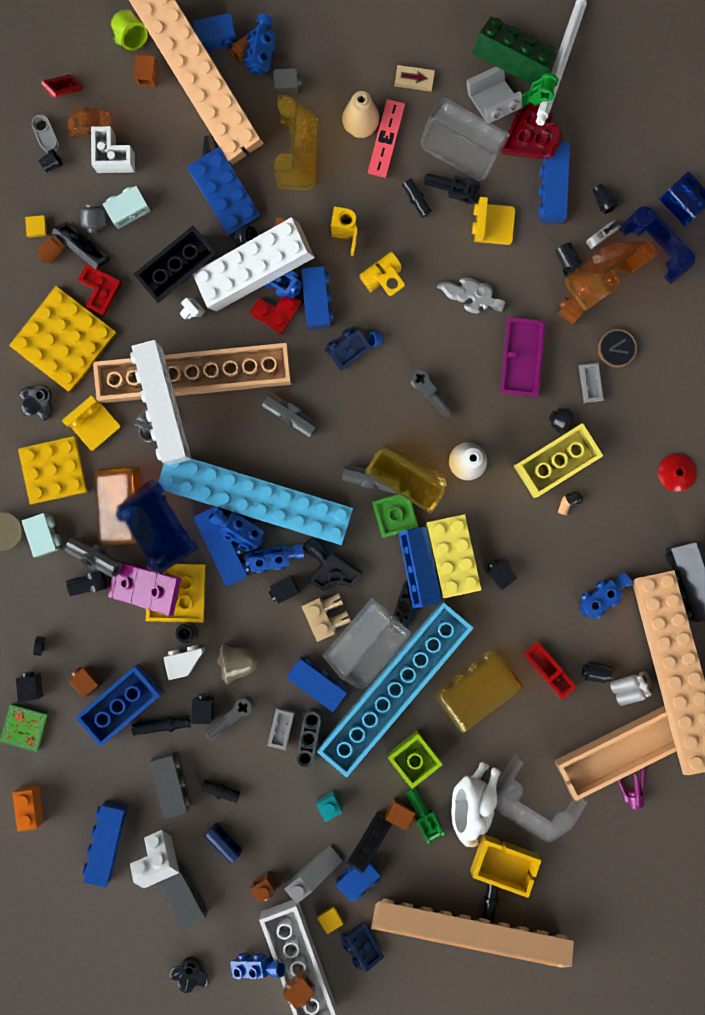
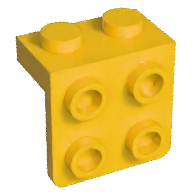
M480 197L478 203L474 205L473 215H476V222H473L472 234H475L474 242L510 245L513 240L515 208L512 206L487 204L488 198Z

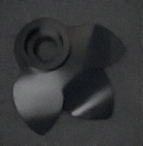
M38 385L35 388L31 386L23 388L19 393V396L24 400L21 407L23 415L31 416L37 413L43 421L47 420L52 411V406L49 402L52 397L51 390L45 385ZM39 392H42V398L40 397Z
M187 957L181 965L174 966L170 972V979L178 981V987L183 993H190L195 988V985L200 987L207 986V974L200 969L199 961L195 957Z

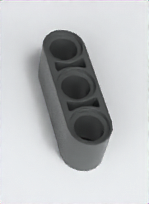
M309 709L303 719L296 757L298 765L303 768L311 766L314 761L321 723V713L317 709ZM314 714L317 716L318 721L310 723L307 717ZM312 734L314 740L307 742L304 739V735ZM308 753L311 758L308 761H304L300 755Z

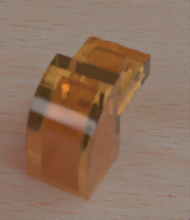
M93 107L74 109L73 116L68 118L67 123L69 137L76 139L86 133L91 134V127H111L110 112Z

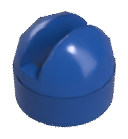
M373 331L369 333L368 342L371 347L383 344L384 337H382L383 334L381 332Z

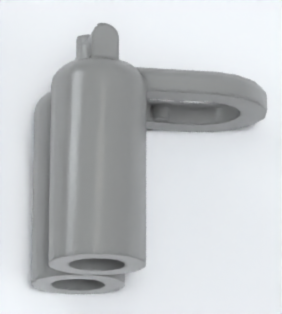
M641 671L638 675L634 674L613 680L610 683L611 690L614 694H617L616 699L620 706L643 701L651 696L649 689L652 686V682L646 671Z

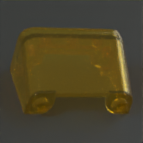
M278 95L277 106L280 112V123H285L288 126L292 137L291 154H280L275 159L274 175L277 189L308 190L315 185L318 120L311 111L292 96Z

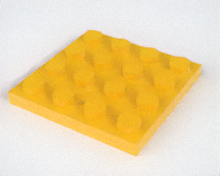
M55 286L9 346L71 393L92 367L93 362L99 358L117 335V332Z

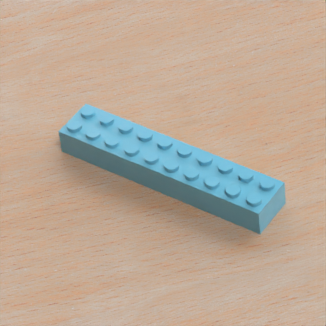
M195 459L173 465L164 464L156 487L157 489L339 545L343 543L353 508Z
M444 602L440 603L318 746L317 753L347 778L472 631L473 627Z

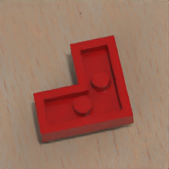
M86 264L78 279L80 283L94 290L86 307L105 316L122 282Z
M286 296L285 299H280L276 307H273L261 298H258L249 315L282 335L302 303L295 297L291 299Z

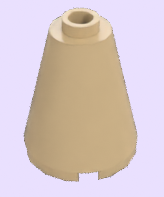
M358 91L344 109L342 121L345 130L354 137L366 138L371 136L379 126L380 114L370 95L365 91Z

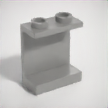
M495 66L466 80L468 96L487 124L522 108V93L520 91L515 94L505 82L504 70Z

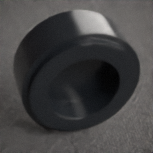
M37 636L33 655L41 656L45 648V637Z

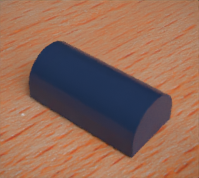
M215 823L204 834L207 841L230 864L239 858L242 848L218 823Z

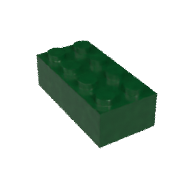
M491 16L479 32L471 54L532 85L533 82L541 79L542 75L549 72L559 51L550 44L538 41L535 36L527 35L521 32L519 28L509 26L503 23L500 18Z

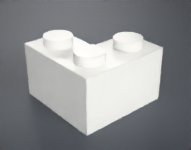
M110 126L91 127V162L97 173L135 172V153L131 146L116 145V135Z
M160 830L144 837L148 856L130 864L133 883L142 888L151 886L179 873L172 836Z

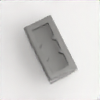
M599 362L579 365L583 403L603 401L604 396Z
M276 707L267 746L286 750L295 711Z

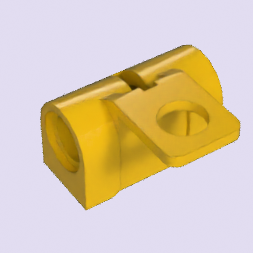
M334 206L331 222L332 237L341 239L353 237L351 256H354L357 240L356 215L350 209Z
M392 252L359 274L360 280L370 293L381 285L389 296H393L405 286L397 274L401 271V264ZM391 278L396 279L398 282V286L395 289H390L387 286V281Z

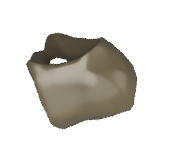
M222 644L217 661L218 665L222 667V680L229 685L234 680L253 673L258 665L256 653L246 647H232L228 644Z

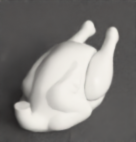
M485 762L479 764V768L471 777L465 776L459 781L453 790L452 824L459 840L466 847L478 846L477 839L479 835L486 834L490 828L497 804L496 785L501 771L493 767L489 783L487 784L480 780L484 772L489 768V765Z

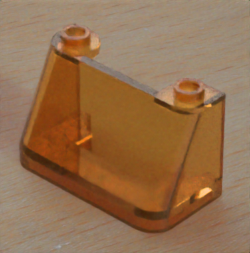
M648 241L609 243L565 278V285L583 310L586 311L619 286L617 273L625 272L626 277H628L660 253Z

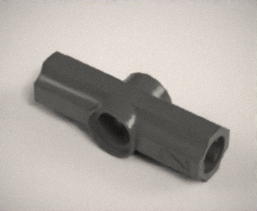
M270 392L262 404L265 409L278 416L279 420L291 428H296L309 438L319 425L316 421L303 414L299 408L289 402H285L272 392Z
M345 464L341 480L361 485V487L376 491L378 489L397 494L401 478L383 474L378 470L363 469Z
M71 537L67 541L65 552L81 560L86 568L90 570L96 568L110 577H116L120 573L122 562L107 555L105 550L99 545L94 544L91 546L76 537Z

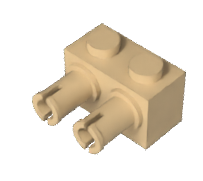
M339 593L325 600L320 597L301 606L317 642L334 635L336 628L351 623L350 617L343 619L348 616L347 611L332 618L327 614L329 610L344 605L342 599L334 602L341 598Z

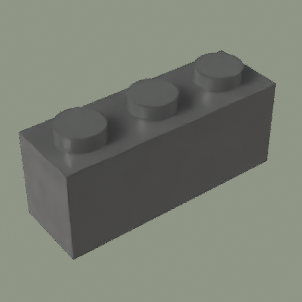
M176 752L152 758L150 766L164 819L187 813L191 806V798L189 794H186L185 787L187 784L185 776L181 775L180 768L182 764L180 757H177Z
M179 861L177 862L179 873L157 882L160 890H164L169 907H173L178 924L182 925L185 930L204 920L208 911L184 865Z

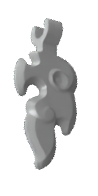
M461 278V286L451 282H442L437 285V288L441 289L452 300L465 302L471 298L473 302L469 305H464V308L471 313L478 314L480 313V307L486 310L488 306L502 312L505 301L492 298L493 289L489 284L479 283L472 278Z

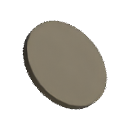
M1 512L0 551H7L18 545L22 538L23 530L20 521L14 515Z

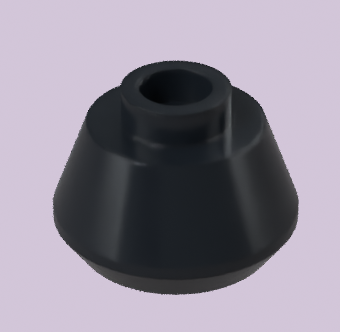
M249 224L243 225L235 232V244L240 247L258 236L257 231Z
M565 408L553 410L549 417L551 426L558 433H564L571 423L573 412L571 409Z

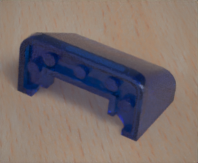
M648 205L638 208L619 229L625 236L629 233H637L640 236L646 230L665 250L671 259L665 263L668 267V273L664 278L670 284L687 272L696 261L697 256L694 249L652 206Z
M151 479L116 507L117 512H115V515L121 523L124 521L148 559L146 564L152 572L155 570L158 574H161L199 549L195 540L191 541L189 533L183 528L167 502L166 495L162 493L164 489L161 484Z

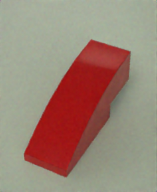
M538 641L523 653L562 701L577 689V686Z

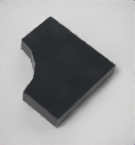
M331 551L309 577V582L322 591L335 585H344L351 588L363 574L361 570L334 551Z

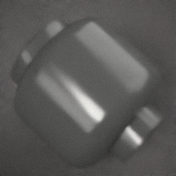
M85 204V208H82L80 211L81 226L88 228V232L99 233V229L106 227V212L101 208V205Z

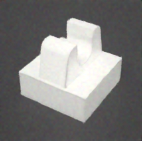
M185 298L181 302L185 308L180 312V315L185 320L192 317H201L206 312L194 298Z

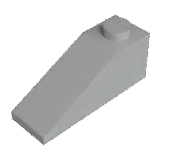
M330 845L286 880L285 891L298 904L343 860Z

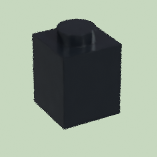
M495 559L487 565L489 569L485 572L500 590H503L517 579L503 560L497 561Z
M292 576L270 586L271 591H269L273 602L277 601L278 604L300 593Z
M34 671L23 672L22 676L15 678L18 702L37 700L43 697L41 674H34Z
M199 694L198 697L192 700L191 724H211L214 714V698H209L207 694Z

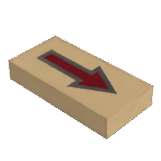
M397 65L394 86L432 92L435 70Z

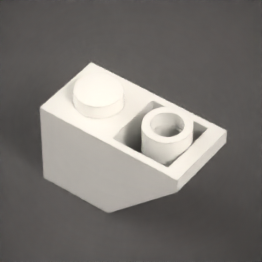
M193 645L187 647V651L180 652V649L168 651L169 655L163 657L168 680L188 676L204 653L205 648Z

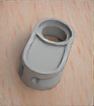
M36 115L32 119L31 124L39 145L46 153L50 149L56 152L59 149V141L51 122L44 115ZM40 121H45L46 127L42 130L37 129V124Z
M616 219L590 237L586 244L591 250L618 231L621 225L617 224Z

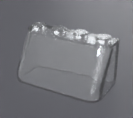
M444 97L430 115L420 139V145L424 151L476 180H484L504 148L510 134L491 123L487 124L481 117Z
M371 598L322 656L342 680L359 689H363L374 680L410 637V631L374 598Z

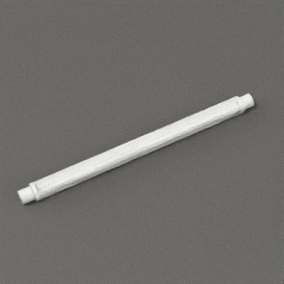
M576 0L551 72L559 80L553 91L554 98L551 101H544L540 104L536 120L538 125H544L545 120L549 116L587 5V0Z

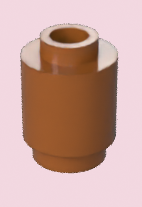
M54 235L52 238L49 237L36 249L39 252L36 255L44 263L48 261L51 264L63 252L62 250L65 246Z

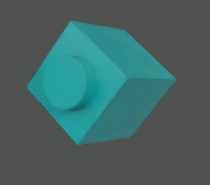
M334 790L317 798L316 806L325 822L343 813V806Z

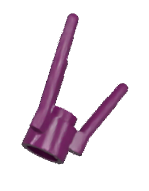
M646 767L641 769L640 790L637 773L634 774L635 789L630 790L629 794H627L622 780H617L623 793L624 802H628L631 809H641L645 806Z

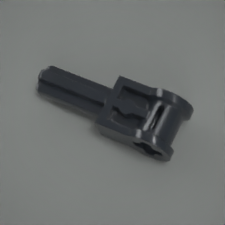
M429 173L424 178L425 185L449 191L448 197L467 204L475 203V195L481 185L476 180L454 175L453 180Z

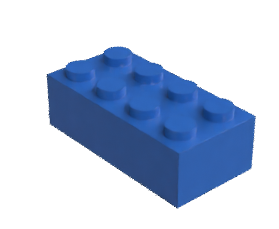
M139 663L75 718L101 747L164 692Z

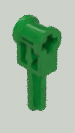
M546 73L542 75L541 79L533 82L531 89L522 94V106L530 102L536 106L544 101H551L554 98V88L559 81L557 76Z
M417 789L408 790L406 795L418 815L416 823L427 844L430 845L433 840L441 836L445 837L446 835L433 810H427Z

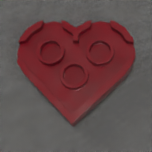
M530 102L531 105L523 110L519 109L500 151L503 155L532 159H550L561 144L563 134L555 122H552L553 113L551 110L544 125H538L536 120L540 104L535 106Z

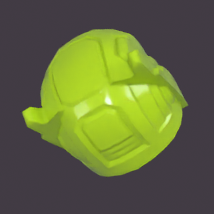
M127 9L120 10L113 16L111 27L115 35L113 39L116 44L122 45L129 51L141 48L148 38L147 29L141 19L135 16L131 10Z

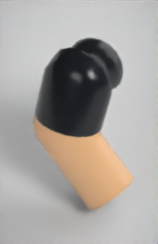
M579 492L565 495L562 498L558 513L567 515L571 505L583 502V496Z

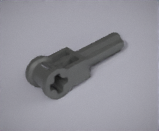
M424 370L415 371L411 378V385L415 389L420 390L445 418L450 417L454 410L437 392V388L429 380L427 372ZM416 376H418L419 378H424L423 384L421 382H416Z
M248 696L240 697L234 707L205 731L206 737L209 740L215 739L240 717L247 716L253 709L252 699ZM241 703H242V704L247 703V704H248L247 709H246V708L241 709V708H240Z

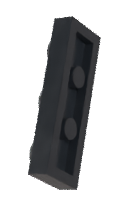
M67 221L54 227L52 234L95 270L108 263L110 257Z
M377 812L346 863L363 874L393 823L385 820V816Z

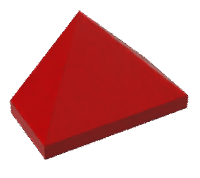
M70 74L43 80L41 83L49 96L52 97L81 91L83 88Z

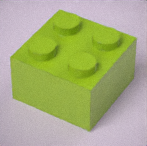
M415 730L387 753L388 759L411 789L443 765L441 759L418 730Z

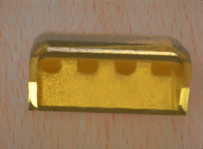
M384 443L378 449L365 471L367 475L430 514L447 490L448 481L444 475L392 443Z
M497 651L486 653L482 657L484 660L479 664H472L467 668V673L463 676L459 674L452 680L453 683L448 687L443 686L436 692L438 695L435 698L461 733L469 730L518 693L524 686Z

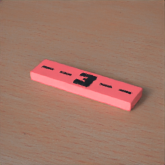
M386 100L368 174L386 178L405 103Z

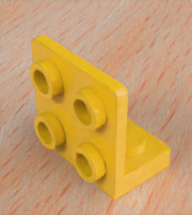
M92 395L62 420L67 427L75 431L91 451L98 448L121 428L101 402L97 401Z

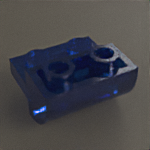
M688 171L659 200L686 226L705 209V188Z

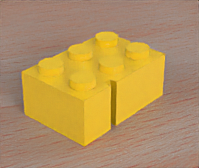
M483 834L470 871L472 877L477 880L529 898L534 884L532 876L536 877L542 860L533 851L505 841L501 844L499 839Z

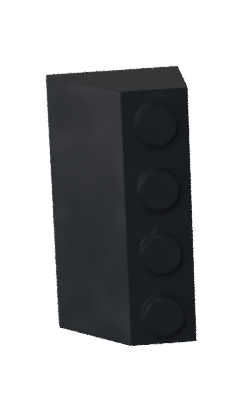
M191 226L136 271L134 276L153 299L160 303L218 254L198 230Z
M686 541L665 548L667 552L665 557L675 571L682 600L686 607L687 618L694 622L705 621V555L700 541Z

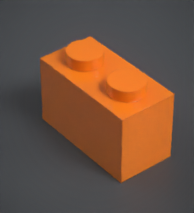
M39 784L19 787L12 792L17 832L37 829L44 823Z

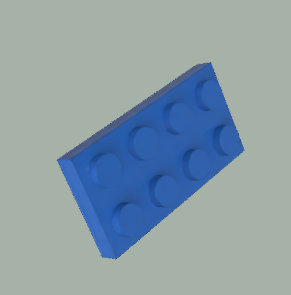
M220 147L187 166L188 171L228 236L243 225L261 216Z

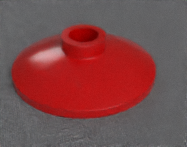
M671 454L661 461L658 467V478L666 489L675 492L684 491L694 483L696 467L693 461L686 455ZM677 469L682 470V474L680 476L677 475Z

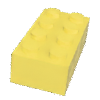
M582 423L514 465V468L533 498H536L603 457V454Z
M465 514L426 522L442 598L481 591Z

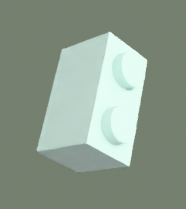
M137 186L128 187L120 195L109 197L103 203L117 229L151 212Z
M42 513L22 520L33 557H40L61 550V539L55 533V521L49 513Z

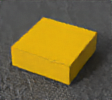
M44 215L25 217L26 233L29 238L48 236L46 217Z
M334 905L317 915V919L326 934L344 924Z

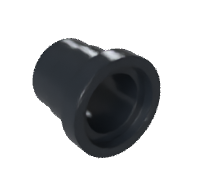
M50 149L48 154L38 160L46 173L63 166L60 157L53 149Z

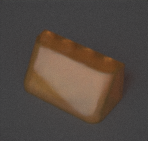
M123 466L99 469L94 475L95 485H98V493L95 495L96 503L99 504V512L96 515L97 522L100 523L98 541L103 546L144 543L139 467Z

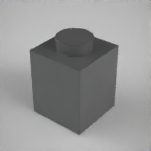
M296 68L273 70L276 97L299 95L298 88L302 87L301 75H297Z

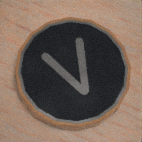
M614 329L607 332L598 344V355L601 361L612 368H621L629 364L637 352V344L634 337L622 329Z

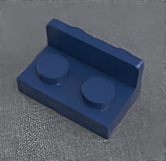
M349 327L342 332L341 337L327 344L325 352L332 358L338 368L343 371L368 351L371 346L359 329Z
M362 922L348 934L343 933L340 936L343 940L342 946L348 953L350 952L353 958L351 961L356 969L367 972L384 958L383 953L365 923Z

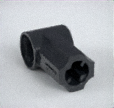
M571 242L555 250L563 266L565 279L569 284L588 275L585 263L579 259Z
M101 571L88 573L86 576L66 581L67 592L70 596L108 589L105 575Z

